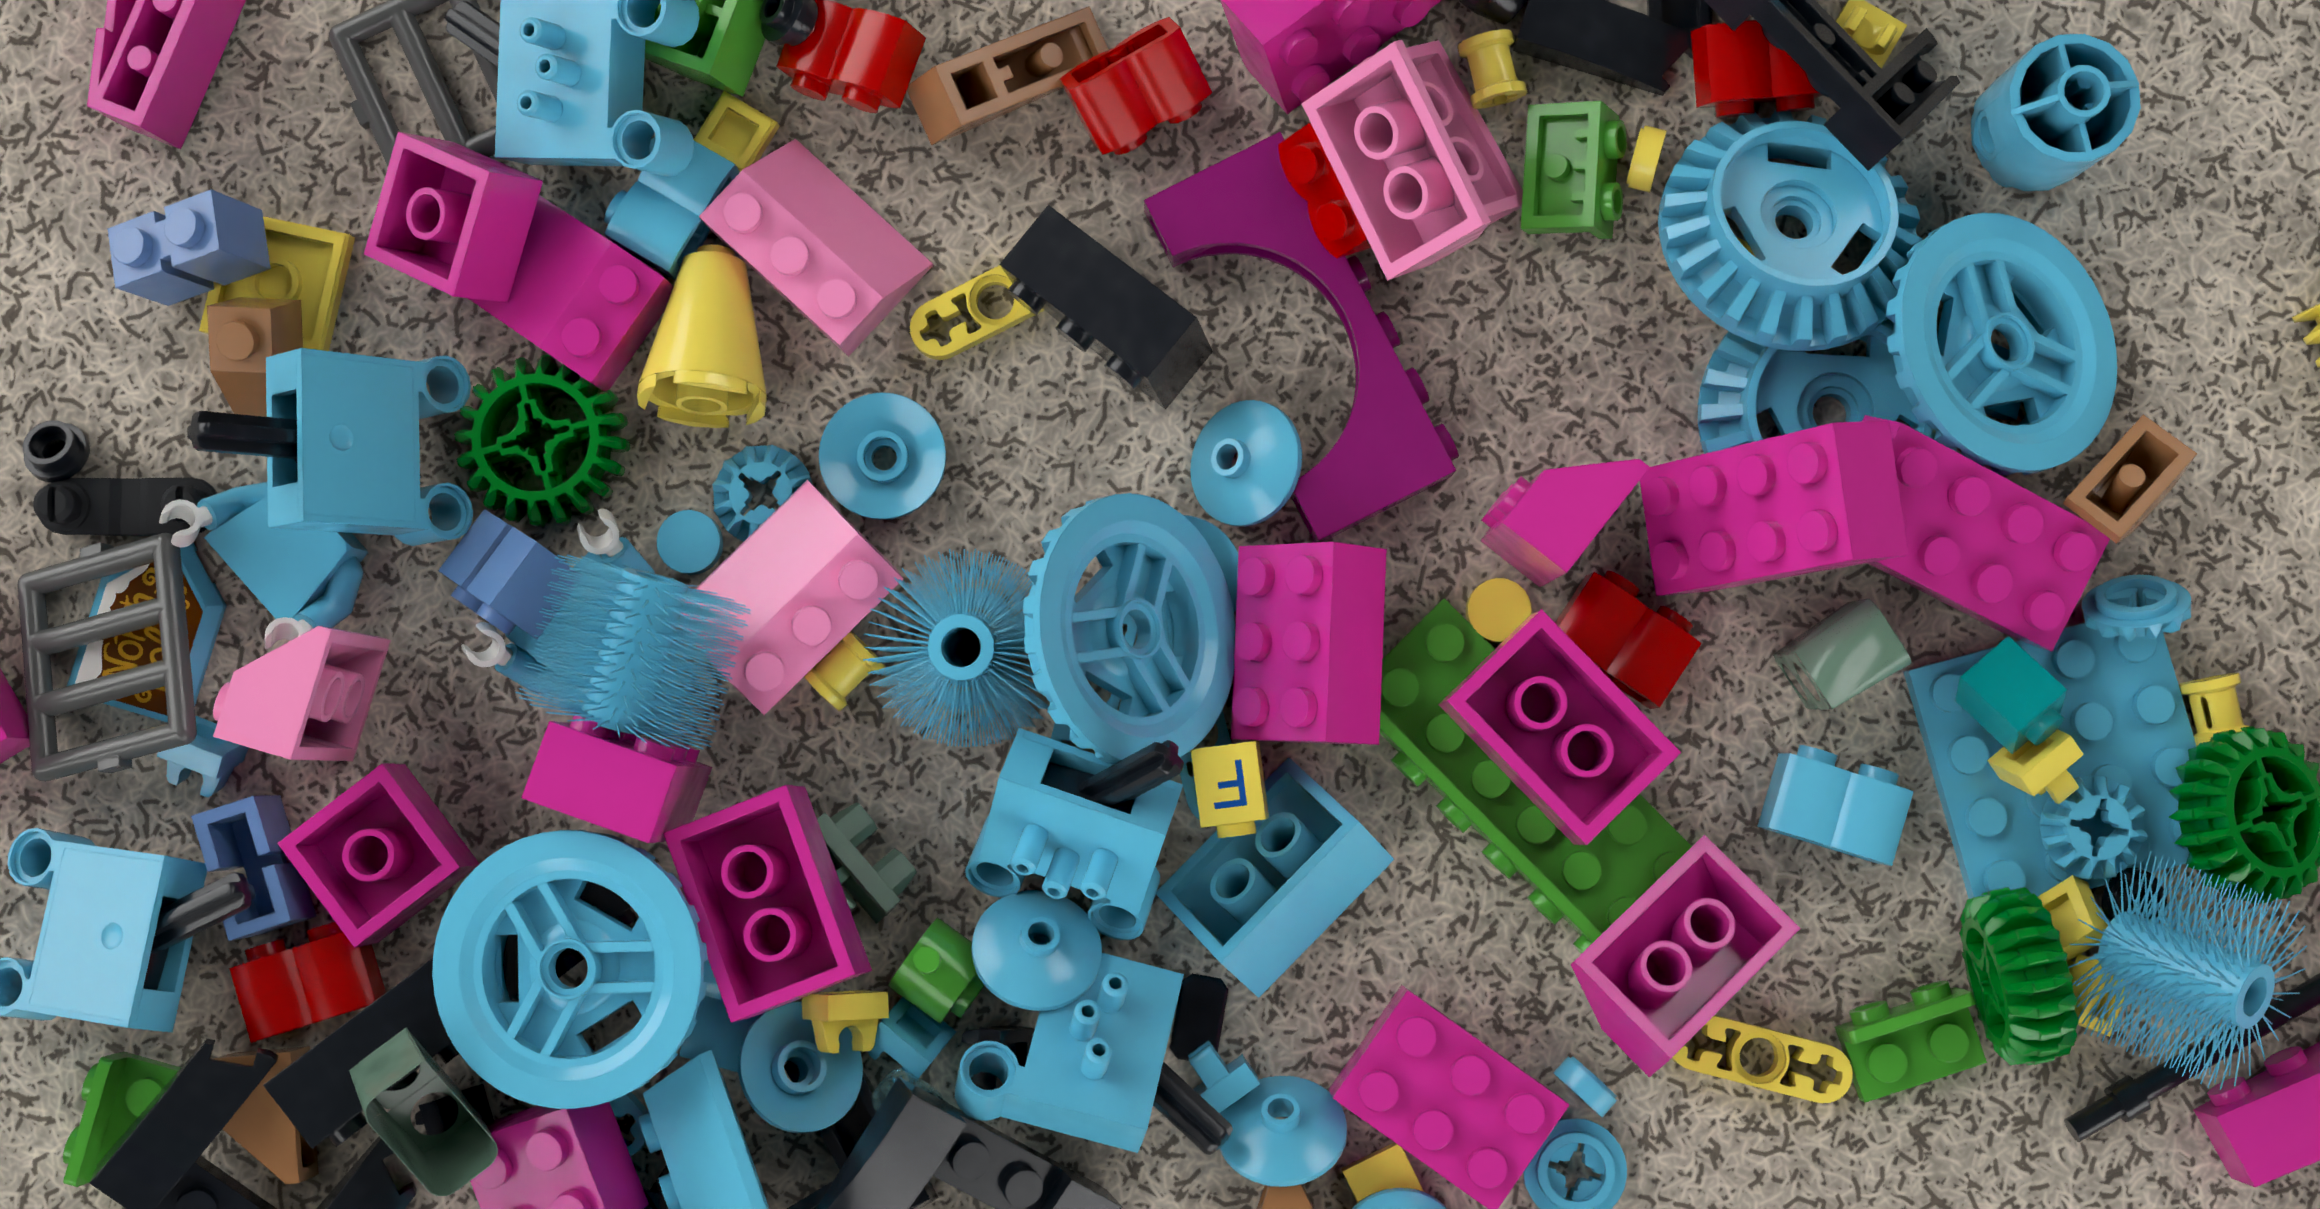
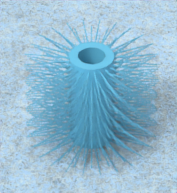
M950 549L949 560L951 570L946 556L951 580L943 554L944 564L942 563L940 552H938L942 572L936 561L941 577L934 560L932 559L936 572L930 558L928 557L933 571L924 555L928 565L926 567L928 572L924 565L923 570L920 563L919 568L915 562L924 581L919 575L917 577L915 573L912 576L908 571L906 573L903 568L902 570L913 585L908 582L906 584L904 581L897 580L894 577L920 606L903 593L891 590L890 588L887 589L884 586L886 590L918 615L897 603L882 600L881 598L878 599L930 630L891 614L874 609L870 610L930 636L927 637L870 621L868 623L925 638L928 641L865 633L864 635L927 646L865 647L882 652H913L863 659V661L868 660L877 663L908 661L868 672V674L878 673L877 675L881 674V676L891 675L870 684V686L875 684L874 686L879 685L880 687L884 685L883 687L887 686L888 688L898 684L877 696L893 698L882 708L893 700L895 701L886 708H889L895 702L897 703L891 709L899 704L896 707L898 708L906 702L899 708L900 710L893 718L914 699L897 717L899 718L925 692L901 717L903 718L912 709L900 725L902 726L909 717L908 722L905 724L906 726L922 707L909 724L910 727L929 703L914 723L915 725L921 718L913 734L925 718L917 732L918 734L936 704L933 713L921 732L922 734L927 726L923 740L929 727L931 726V729L926 739H928L931 730L936 724L930 738L932 739L945 709L934 737L935 739L940 729L937 739L938 744L943 731L940 742L942 744L952 710L944 743L949 732L947 746H949L951 734L952 746L956 732V746L962 711L958 746L962 731L961 746L963 747L965 734V747H967V714L969 711V747L970 728L972 747L974 746V731L975 747L978 746L977 728L981 746L977 706L983 746V729L986 746H988L987 744H992L988 723L994 744L991 724L996 742L998 744L999 740L1001 744L1003 739L996 721L1004 740L1006 739L1000 723L1007 740L1009 739L1003 723L1010 740L1009 731L1014 740L1012 731L1016 734V728H1021V724L1023 727H1030V725L1033 727V722L1028 715L1032 719L1033 717L1035 719H1044L1027 700L1039 709L1044 708L1048 710L1049 705L1024 686L1026 685L1038 692L1035 684L1014 671L1031 678L1033 673L1008 663L1013 662L1031 667L1029 664L1009 658L1029 660L1028 655L1016 653H1026L1023 638L1025 637V615L1022 610V599L1030 592L1029 590L1025 594L1033 582L1030 579L1021 589L1029 578L1027 577L1011 597L1026 577L1025 575L1019 582L1026 570H1023L1021 567L1013 579L1020 567L1018 566L1011 578L1017 564L1014 565L1009 574L1013 565L1011 563L1010 568L1005 574L1010 563L1009 561L995 591L1007 559L1000 571L1004 557L998 567L1000 555L994 567L997 557L995 556L991 570L994 554H992L988 567L989 552L986 565V554L984 556L981 582L978 589L983 553L981 552L979 572V551L976 568V549L974 551L973 564L972 553H970L969 572L967 551L966 573L964 549L963 566L960 554L963 580L962 591L957 552L958 573L954 551L953 563L955 573ZM976 574H977V586H976V592H975V581H976ZM984 575H985L984 585H983V588H982V582H983V578H984ZM975 633L981 644L980 654L975 662L966 666L960 658V646L967 636ZM958 709H959V715H958V719H957V722H956V717H957V713H958ZM986 728H987V732H988L989 742H988V738H987V734H986Z
M568 554L566 556L575 559L561 555L557 556L569 560L554 557L570 562L558 561L559 563L579 567H569V569L583 575L561 568L557 569L572 574L551 569L552 571L569 576L553 572L552 574L574 579L570 580L559 577V579L574 582L571 585L559 581L574 588L550 581L549 583L565 588L547 584L548 586L566 591L552 588L550 590L579 597L561 594V596L577 601L574 602L551 594L550 596L565 601L543 596L562 603L545 599L544 601L570 608L551 606L571 612H564L552 607L551 609L568 615L544 608L542 610L558 615L539 612L562 619L548 616L543 617L573 625L557 621L553 622L571 628L567 629L542 621L565 629L561 630L536 623L558 631L541 627L536 628L566 635L561 636L543 632L545 636L557 641L534 635L558 644L531 638L558 646L553 647L535 643L546 646L547 649L542 650L534 647V649L558 657L528 649V651L555 659L528 654L551 660V662L535 660L550 667H544L531 662L526 663L555 672L523 665L555 674L550 675L527 670L544 677L527 674L528 676L554 685L521 676L520 678L551 687L520 681L543 687L544 689L527 688L544 694H538L521 688L519 690L548 699L520 692L516 693L552 703L519 698L561 708L529 704L531 706L574 712L546 713L582 716L587 719L567 721L592 720L598 723V726L594 727L593 730L601 726L617 731L619 737L620 732L634 734L646 743L639 736L644 734L670 747L647 734L650 733L687 749L690 748L665 737L701 749L704 748L675 737L711 747L710 745L681 737L685 736L713 743L708 740L685 735L684 733L708 737L690 730L712 734L684 724L717 732L688 723L693 722L715 727L697 722L696 720L711 721L693 715V713L719 721L717 718L691 710L720 717L717 714L692 708L696 707L715 711L703 706L704 704L720 708L694 698L724 706V704L697 697L702 696L722 701L721 699L705 696V694H715L718 696L719 694L697 686L727 694L704 685L724 690L728 689L704 682L723 685L716 683L717 681L711 679V677L728 682V680L707 673L729 679L732 678L707 670L728 675L730 673L702 666L718 669L723 667L727 669V667L708 661L711 660L735 667L714 659L736 664L735 662L713 656L730 659L729 657L708 653L707 651L725 655L711 649L715 648L736 655L735 653L717 648L721 647L740 653V651L720 645L737 649L738 647L711 640L729 643L714 636L734 642L735 640L724 636L743 640L727 634L739 637L744 636L722 630L738 633L737 631L717 627L716 625L733 628L719 622L722 621L741 628L743 626L734 623L748 626L747 624L730 619L745 622L743 620L724 616L737 617L723 609L742 615L743 613L731 609L748 614L750 612L737 608L751 610L736 606L746 607V605L722 600L734 601V599L706 594H718L716 592L691 589L688 586L697 587V585H686L674 580V578H668L649 571L629 568L626 565H623L626 568L622 569L601 560L613 566L610 567L583 556L581 557L592 562ZM577 570L585 571V572H588V573H591V574H585V573L580 572V571H577ZM710 609H716V610H720V611H723V612H718V611H714V610H710ZM549 635L562 637V638H565V639H567V640H561V639H558V638H555V637H552V636H549ZM554 649H559L567 652H560ZM552 652L560 653V654H563V655L568 656V657H564V656H561V655H558V654H555V653H552ZM703 662H708V663H711V664H714V665H717V666H720V667L710 666V665L705 664V663H703ZM549 664L559 665L564 668H558ZM698 673H701V674H704V675H708V676H711V677H706V676L700 675V674H698ZM694 676L703 677V678H706V679H709V680H712V681L699 679V678H696V677H694ZM551 677L560 678V679H564V680H557V679H554V678H551ZM549 680L557 681V682L562 683V684H564V685H561V684H558V683H555V682H552V681H549ZM690 687H694V688H697V689H700V690H703V691H706V692L697 691V690L692 689V688H690ZM546 692L555 693V694H558V695H560V696H555V695H552V694H549V693H546ZM684 702L693 703V704H696V705H698V706L686 704V703H684ZM680 713H684V714H687V715H690V716H693V717L684 716V715H682V714H680ZM671 727L680 728V729H683V730H685V731L673 729V728H671Z
M2150 851L2142 880V862H2140L2138 894L2136 900H2134L2132 891L2137 859L2136 854L2131 886H2129L2130 896L2125 874L2128 897L2127 911L2124 912L2122 863L2120 862L2121 912L2105 877L2115 917L2109 922L2091 896L2103 917L2098 912L2096 913L2108 926L2106 929H2103V932L2078 919L2103 934L2101 939L2086 936V938L2100 941V943L2069 944L2099 946V951L2094 953V956L2078 961V963L2068 967H2073L2088 960L2098 959L2099 961L2098 964L2075 981L2072 986L2099 965L2102 967V969L2075 985L2077 986L2088 979H2092L2077 997V1000L2099 975L2104 974L2098 985L2076 1006L2078 1007L2091 995L2080 1013L2079 1019L2089 1002L2101 993L2098 1001L2081 1023L2083 1024L2093 1011L2084 1034L2090 1022L2103 1009L2090 1036H2092L2100 1019L2097 1037L2108 1022L2102 1042L2105 1035L2112 1028V1035L2108 1045L2114 1032L2117 1031L2116 1043L2114 1045L2116 1046L2125 1030L2121 1047L2124 1046L2131 1034L2126 1052L2135 1041L2136 1046L2132 1055L2139 1041L2141 1043L2139 1057L2147 1043L2148 1047L2145 1058L2149 1056L2156 1045L2151 1063L2161 1039L2160 1049L2155 1055L2161 1054L2157 1066L2165 1049L2164 1062L2166 1061L2167 1052L2173 1045L2174 1047L2164 1068L2173 1053L2169 1067L2171 1068L2175 1052L2178 1048L2179 1055L2172 1066L2173 1068L2180 1057L2175 1073H2177L2184 1052L2185 1058L2181 1067L2183 1064L2185 1065L2186 1060L2190 1056L2182 1077L2190 1060L2189 1073L2192 1063L2200 1055L2189 1077L2191 1078L2197 1067L2194 1079H2196L2204 1054V1067L2197 1077L2199 1079L2205 1069L2200 1084L2203 1082L2209 1063L2210 1075L2213 1055L2218 1048L2220 1057L2207 1087H2209L2215 1072L2214 1083L2216 1082L2222 1057H2224L2225 1065V1050L2231 1039L2230 1055L2220 1090L2228 1066L2230 1076L2232 1053L2237 1041L2239 1053L2235 1086L2241 1049L2245 1064L2243 1045L2245 1029H2248L2249 1076H2251V1030L2258 1046H2261L2265 1061L2257 1022L2263 1018L2279 1041L2270 1026L2272 1023L2264 1014L2267 1008L2270 1007L2289 1018L2291 1017L2270 1005L2271 999L2283 1001L2272 996L2300 994L2299 992H2274L2275 983L2305 970V968L2284 977L2275 978V974L2303 951L2307 945L2274 972L2272 968L2294 953L2292 952L2280 959L2305 926L2277 959L2270 962L2278 947L2294 932L2293 930L2284 939L2300 911L2298 910L2284 935L2274 941L2278 930L2290 914L2288 913L2283 920L2290 904L2289 901L2275 933L2265 943L2269 929L2279 918L2278 916L2271 924L2282 900L2275 911L2278 897L2276 898L2269 924L2263 935L2259 938L2260 930L2268 921L2260 927L2261 922L2274 902L2272 901L2266 911L2271 893L2264 911V900H2262V906L2256 912L2264 891L2256 906L2257 891L2254 892L2248 903L2252 890L2250 888L2244 911H2242L2243 900L2248 892H2246L2241 902L2240 899L2246 884L2243 886L2236 905L2239 895L2236 888L2239 882H2237L2231 897V882H2229L2222 895L2226 878L2223 886L2221 883L2214 894L2219 875L2210 897V892L2213 888L2211 887L2212 881L2210 880L2213 873L2204 890L2206 873H2204L2197 886L2201 869L2193 881L2190 880L2195 866H2193L2190 877L2186 878V869L2189 865L2187 864L2179 880L2182 866L2180 863L2171 880L2176 860L2166 874V868L2170 860L2169 857L2160 879L2161 862L2164 855L2154 873L2157 858L2155 856L2147 889L2146 870L2152 851ZM2159 869L2156 892L2152 895L2151 885ZM2171 871L2170 878L2166 887V877ZM2178 872L2177 881L2175 885L2171 888V884ZM2183 876H2184V882H2183V884L2181 885V887L2179 888L2180 883H2181V881H2182V879H2183ZM2145 877V895L2140 904V892ZM2197 877L2193 893L2191 894V885ZM2203 878H2204L2202 890H2201V892L2197 895L2196 892H2197V890H2198V888H2199V886H2200V884H2201V882H2202V880H2203ZM2164 882L2163 896L2160 902L2157 903L2158 891ZM2209 883H2210L2209 891H2208L2207 894L2204 896V894H2205V892H2206V890H2207V887H2208V885H2209ZM2230 885L2228 898L2222 904V899ZM2222 886V890H2221V893H2220V896H2219V900H2218V902L2216 903V901H2217V892L2219 891L2220 887ZM2175 887L2174 894L2172 896L2171 891ZM2183 887L2181 899L2177 902L2176 895ZM2189 890V897L2183 902V899ZM2235 890H2236L2235 899H2234V900L2232 901V903L2230 904L2231 899H2232V897H2233V895H2234V892H2235ZM2149 892H2150V893H2151V899H2150V901H2149V903H2148V897H2149ZM2170 893V901L2165 907V899ZM2256 894L2254 907L2248 912V907ZM2200 895L2199 903L2197 905V898ZM2208 895L2207 907L2202 910V902ZM2214 897H2215V904H2214V906L2208 911V908H2209L2211 902L2213 901V899H2214ZM2131 899L2134 904L2133 910L2131 909ZM2189 899L2187 907L2182 912V905ZM2144 901H2145L2144 909H2143V912H2142V914H2141V911H2140V910H2141V908H2142V906H2143V903H2144ZM2195 901V910L2190 915V907ZM2226 903L2225 910L2223 912L2222 906ZM2234 903L2233 914L2228 918L2227 911ZM2241 905V913L2234 919V916ZM2214 908V912L2208 920L2207 914ZM2221 909V918L2215 924L2216 914ZM2261 910L2257 927L2255 926L2251 929L2252 921ZM2252 911L2251 919L2249 921V913ZM2240 916L2237 926L2233 928V922ZM2247 917V926L2241 933L2242 922ZM2280 939L2277 946L2269 953L2272 944ZM2265 950H2267L2262 961L2260 962L2262 953ZM2106 981L2104 988L2094 996L2099 986ZM2109 992L2106 1003L2094 1016L2100 1000L2105 993ZM2116 994L2115 1003L2106 1011L2110 1000ZM2124 997V1002H2123L2121 1005L2118 1006V1004L2120 1003V1001H2121L2122 998ZM2132 1003L2131 1011L2127 1016V1007ZM2123 1005L2121 1013L2115 1020L2116 1010ZM2140 1005L2139 1014L2133 1019V1013ZM2114 1006L2112 1012L2110 1013L2109 1017L2107 1018L2106 1022L2101 1028L2104 1015ZM2126 1009V1018L2121 1023L2123 1013ZM2156 1014L2154 1025L2151 1027V1018ZM2164 1016L2163 1025L2157 1030V1024ZM2112 1017H2113L2112 1025H2111V1027H2110L2109 1030H2108V1027H2109V1025H2110L2111 1019H2112ZM2137 1018V1021L2132 1028L2133 1021ZM2145 1018L2146 1022L2138 1032L2139 1022ZM2126 1021V1024L2124 1025V1027H2123V1029H2122V1031H2121V1033H2120V1035H2119V1037H2118L2120 1027H2121L2122 1024ZM2150 1021V1030L2145 1035L2147 1024ZM2131 1024V1031L2124 1041L2127 1028ZM2254 1025H2255V1027H2256L2258 1039H2257L2256 1034H2255V1032H2254V1029H2253V1027H2252V1026H2254ZM2180 1026L2179 1035L2176 1038L2175 1030ZM2136 1027H2137L2136 1037H2135L2134 1040L2131 1042V1040H2132V1038H2133V1035H2134V1032H2135ZM2188 1028V1035L2181 1043L2182 1035ZM2222 1029H2223V1035H2222V1037H2221L2220 1040H2219V1037H2220L2221 1032H2222ZM2229 1029H2231V1032L2225 1044L2227 1032ZM2161 1030V1033L2156 1039L2157 1033ZM2169 1030L2170 1034L2162 1044L2163 1034ZM2239 1030H2240V1037H2241V1039H2240V1046H2239L2238 1038H2237V1037H2238V1034H2239ZM2150 1032V1035L2142 1049L2143 1040ZM2174 1032V1042L2169 1047L2171 1036ZM2205 1035L2204 1046L2200 1051V1041ZM2155 1036V1043L2148 1053L2151 1040ZM2213 1040L2212 1052L2205 1064L2206 1048ZM2222 1040H2223L2222 1047H2221V1052H2220V1046H2219V1045H2220V1043H2221ZM2186 1041L2183 1049L2181 1050V1045ZM2194 1041L2195 1045L2186 1057L2188 1045ZM2198 1045L2199 1054L2194 1058L2195 1049Z

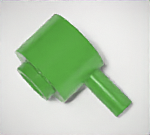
M937 917L908 954L891 979L888 987L941 1024L950 1011L961 1018L982 990L984 984L973 965L972 942Z

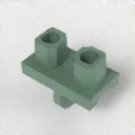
M859 803L852 804L831 818L824 812L817 820L841 886L848 890L877 924L901 901L898 896L904 891L917 871L902 852L896 848L891 850L874 866H871L856 849L878 829L874 820ZM843 889L851 911L857 904Z

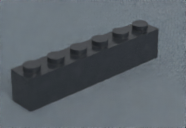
M587 882L579 899L627 926L638 919L630 909L632 907L619 895L599 884ZM508 935L504 950V979L511 1001H519L518 935ZM567 948L561 952L555 965L558 978L585 959L579 951ZM433 958L263 1084L311 1148H314L327 1138L337 1147L368 1124L362 1113L363 1109L349 1070L404 1028H407L432 1058L439 1055L443 1062L447 1064L459 1055L446 1033L438 1012L432 977ZM420 1065L386 1090H400L410 1085L418 1075L417 1070L420 1068Z

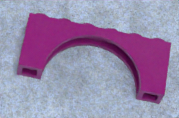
M1278 132L1145 199L1144 213L1173 268L1191 260L1214 255L1237 254L1269 260L1288 268L1311 283L1326 298L1340 318L1349 338L1355 365V393L1350 417L1343 433L1330 452L1316 466L1299 477L1296 488L1291 495L1314 543L1324 542L1450 478L1457 471L1452 460L1458 458L1459 454L1446 427L1442 423L1434 427L1428 417L1423 404L1429 402L1430 399L1419 374L1413 367L1404 370L1393 349L1400 345V340L1390 318L1384 311L1375 315L1365 295V292L1371 290V284L1359 259L1355 255L1347 259L1345 256L1336 259L1324 248L1317 238L1309 218L1308 202L1294 190L1283 171L1278 144L1285 139L1281 132Z

